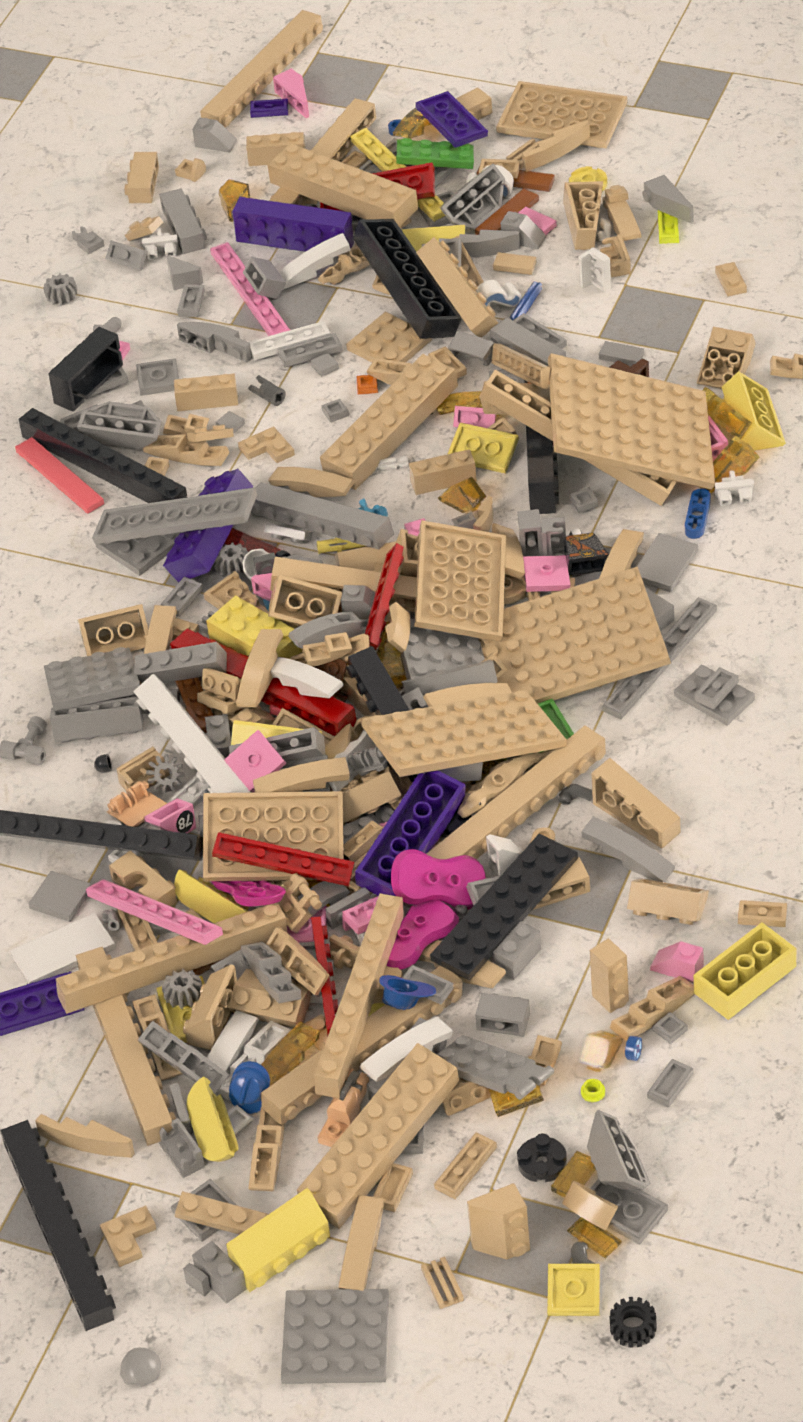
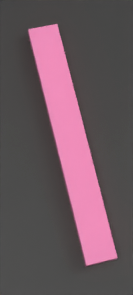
M226 242L210 248L211 255L267 335L271 336L289 331L290 329L269 299L258 295L244 276L245 265L230 244Z
M102 879L86 889L87 896L201 944L206 945L223 935L222 927L107 880Z

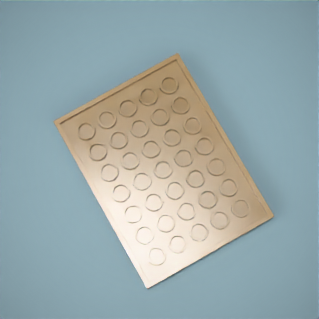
M552 353L549 355L548 367H550L549 386L554 452L707 489L714 487L715 477L705 391Z
M638 567L505 608L503 611V637L501 642L479 638L484 658L494 653L507 669L497 679V683H507L512 693L526 690L537 704L549 699L557 700L671 664Z

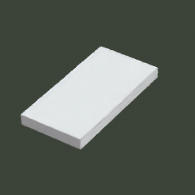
M93 913L10 952L15 963L30 984L59 975L78 966L75 956L77 954L102 946L105 953L116 949V946L97 915Z

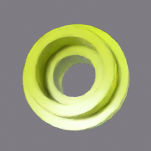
M588 1079L581 1087V1096L588 1102H598L605 1096V1087L598 1079Z

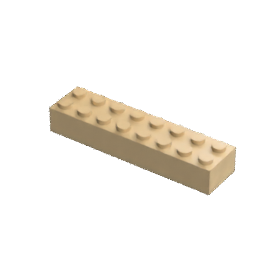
M292 143L267 165L270 183L342 211L351 212V214L363 219H394L400 227L418 209L416 190Z
M422 354L320 456L322 470L353 479L354 484L351 488L356 490L379 466V461L388 458L458 387L455 369Z
M417 1043L298 1187L297 1194L308 1188L327 1221L340 1229L355 1211L359 1195H368L458 1084L457 1067Z

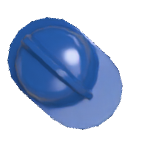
M384 975L379 978L380 984L384 987L383 1003L396 1009H410L416 1005L420 997H429L436 994V988L427 983L406 980L392 975Z
M252 1061L243 1062L238 1065L232 1075L229 1087L231 1103L234 1106L238 1105L247 1114L259 1112L262 1107L261 1092L270 1087V1077L267 1070L259 1063Z

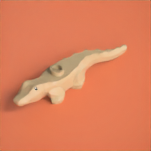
M408 218L400 226V229L411 223V219ZM356 243L354 247L350 248L351 251L338 255V263L328 267L319 276L318 281L320 283L330 282L336 285L344 279L345 275L360 271L370 265Z
M555 749L518 755L491 767L489 774L483 781H479L471 786L457 813L462 818L477 813L522 777L527 769L538 764Z

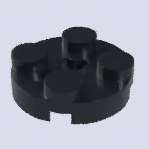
M544 1133L538 1134L535 1138L524 1142L517 1150L519 1171L530 1181L537 1182V1179H545V1182L554 1181L566 1169V1149L558 1140L550 1138L549 1135ZM544 1156L547 1159L546 1162H544L543 1160L538 1162L537 1160L538 1157Z

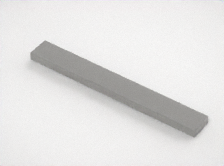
M698 597L663 636L671 662L717 611L716 604ZM670 664L627 677L602 705V711L622 719Z

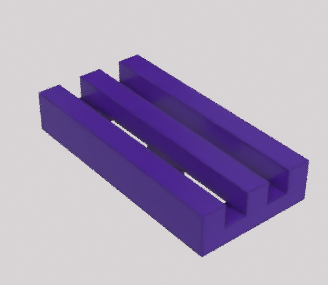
M288 99L250 101L251 118L288 115Z

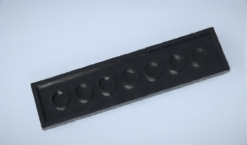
M539 833L430 954V961L470 981L515 926L528 916L578 859V852Z

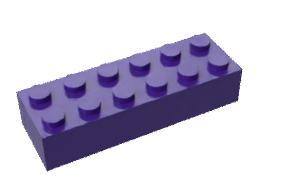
M239 197L232 211L236 242L306 252L320 243L343 233L350 248L354 245L351 212Z
M237 468L230 472L225 471L217 477L212 476L204 483V489L198 496L253 488V485ZM233 525L180 532L174 540L175 543L172 549L167 553L163 566L178 583L183 577L192 579L208 573Z
M438 770L419 773L356 869L355 884L362 888L365 887L377 896L379 894L396 896L391 884V870L396 856L409 849L419 850L425 854L432 850L463 802L466 784Z

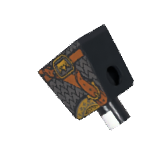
M574 529L569 533V536L565 537L563 552L566 555L569 576L603 570L609 554L594 533L582 534L581 530Z

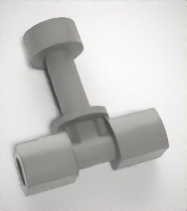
M33 716L27 724L29 732L25 738L19 739L17 743L4 740L0 743V757L15 760L19 756L26 758L28 763L41 765L45 760L46 753L44 747L34 746L33 741L37 735H42L47 727L46 721L40 717Z

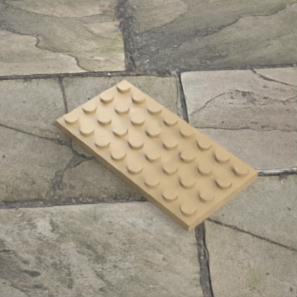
M526 690L426 708H416L414 710L394 712L380 716L375 715L363 718L362 727L399 777L562 748L566 746L567 740Z

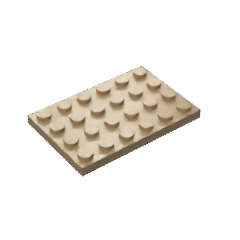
M518 81L496 126V132L545 140L552 137V131L588 120L590 137L580 145L607 148L628 103L627 96Z
M421 520L414 627L501 642L503 637L506 535Z
M343 791L203 793V881L290 880L291 875H293L212 857L218 832L344 859ZM303 877L305 880H317V879H312V878Z

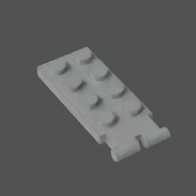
M464 1035L457 1038L456 1041L437 1054L457 1067L459 1078L503 1094L511 1092L520 1100L534 1090L536 1085H540L554 1074V1069L551 1066L544 1068L536 1065L535 1060Z

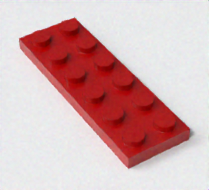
M433 162L372 173L416 190L417 200L435 197ZM320 202V208L342 211Z

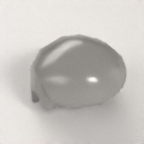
M133 1348L127 1352L121 1362L120 1375L127 1385L134 1383L143 1387L154 1382L160 1375V1358L150 1349Z

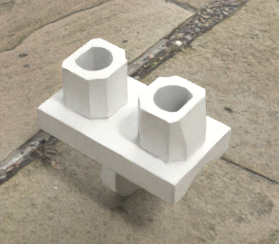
M157 228V234H151L150 238H142L143 250L147 251L148 260H156L158 252L165 251L166 257H176L177 250H179L177 234L169 235V232L162 233L161 228Z
M734 470L729 471V477L722 478V482L715 483L714 496L718 498L721 506L732 504L731 496H739L740 503L742 504L751 503L754 481L753 479L743 480V476H735Z

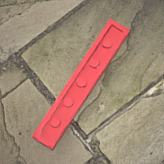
M31 437L15 446L16 452L87 514L104 505V499L34 438Z

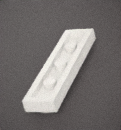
M322 321L249 342L251 355L254 360L263 359L279 354L278 349L326 336L330 332L325 322Z

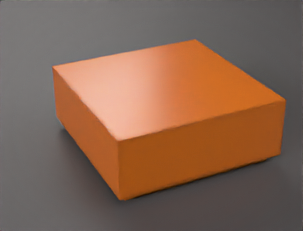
M371 375L356 376L358 395L378 393L377 378Z

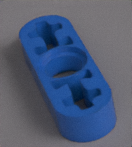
M696 489L691 494L685 520V535L688 538L697 539L704 534L711 504V494L706 489ZM694 512H702L703 514H702V515H699V516H696V515H693L692 513H694Z

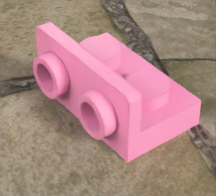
M378 896L343 911L342 928L345 931L353 929L358 935L365 932Z

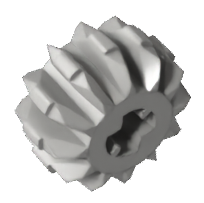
M60 273L57 276L52 275V278H47L43 287L47 301L52 302L53 305L69 303V300L75 299L78 291L74 278L69 277L68 274L61 275Z
M233 542L231 545L224 544L214 562L216 571L220 572L222 576L230 575L234 571L239 575L240 572L244 573L242 562L248 553L247 549L243 548L241 544L235 546Z
M165 754L164 762L161 761L159 756H156L159 764L156 765L150 761L149 765L155 769L154 771H146V774L154 775V777L148 779V783L157 781L154 785L155 790L162 784L163 793L167 791L166 785H169L170 789L175 791L172 783L175 782L181 785L182 782L176 778L177 776H185V773L177 772V770L183 767V764H178L174 767V764L177 762L176 757L169 763L168 754ZM167 767L170 768L171 771L169 773L172 774L171 777L161 779L160 776L162 774L159 771L161 769L166 770Z
M184 969L179 973L173 970L172 976H166L165 982L162 983L164 999L166 1003H170L172 1008L178 1005L181 1009L186 1005L192 1008L193 1002H198L200 998L202 983L199 975H195L193 970L187 973Z

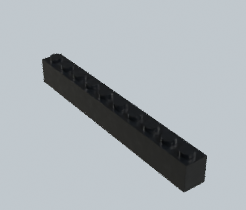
M31 408L19 418L21 434L26 440L31 437L34 438L49 452L147 503L188 498L185 486L34 408Z
M373 646L348 656L349 665L346 666L347 672L351 679L355 678L357 681V689L361 696L365 695L367 699L366 704L371 713L374 712L380 716L394 712L409 711L408 706ZM418 774L408 775L412 783ZM456 811L441 835L448 837L472 816L462 818Z
M0 810L1 836L126 852L131 850L141 854L202 861L203 837L199 835Z
M25 1120L1 1129L4 1147L85 1331L114 1321L112 1310L116 1309L113 1297L111 1294L106 1295L104 1291L107 1290L103 1275H97L96 1271L99 1268L95 1257H89L87 1253L90 1251L89 1244L85 1237L81 1238L79 1233H82L77 1218L72 1219L71 1217L74 1213L69 1200L64 1201L62 1197L65 1196V1192L61 1182L56 1183L54 1179L57 1177L53 1164H48L46 1161L49 1157L45 1146H39L38 1142L41 1139L37 1128H31L29 1121Z

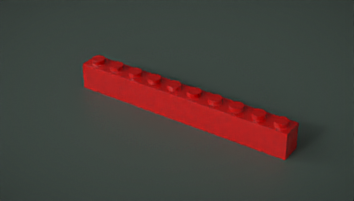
M187 628L170 643L171 649L217 641ZM218 643L227 652L226 674L242 679L249 656ZM279 678L272 679L261 699V702L270 706L273 705L279 709L283 708L334 737L346 725L351 724L354 727L357 721L355 708L351 704L342 702L334 696L323 698L301 695L297 687L283 686Z

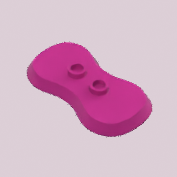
M415 849L399 853L393 862L391 870L393 892L397 897H402L403 902L407 904H420L426 901L439 900L454 907L465 905L467 910L474 906L466 888L467 884L486 879L484 867L477 859L471 856L460 855L449 859H437Z
M265 880L211 881L216 889L230 893L236 903L243 906L274 904L280 902L286 892L283 887L268 883Z
M439 900L413 904L401 922L386 966L401 970L415 964L423 950L430 943L446 937L459 923L457 914L448 905Z

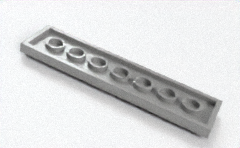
M255 488L107 509L103 511L92 539L95 544L247 523L257 497V492Z

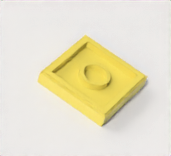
M548 1264V1316H600V1264Z

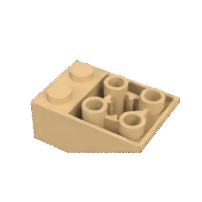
M713 326L697 384L722 389L721 387L738 371L745 375L756 345L753 334Z

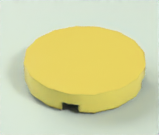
M590 166L574 170L571 173V177H569V182L603 181L602 192L608 183L607 175L603 170L599 168L597 170L592 169Z

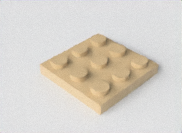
M385 311L351 339L346 346L348 351L370 362H373L375 358L407 362L431 342L432 338L420 339L410 323Z

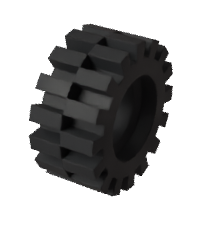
M629 1297V1301L626 1302L623 1298L620 1300V1305L616 1302L614 1309L610 1310V1332L616 1342L620 1339V1345L624 1346L627 1342L630 1348H633V1343H637V1347H641L642 1341L648 1344L650 1338H654L657 1330L656 1313L653 1305L650 1307V1302L647 1300L642 1303V1298L640 1297L637 1298V1301H633V1297ZM630 1317H637L642 1319L643 1323L637 1327H628L623 1324V1321Z

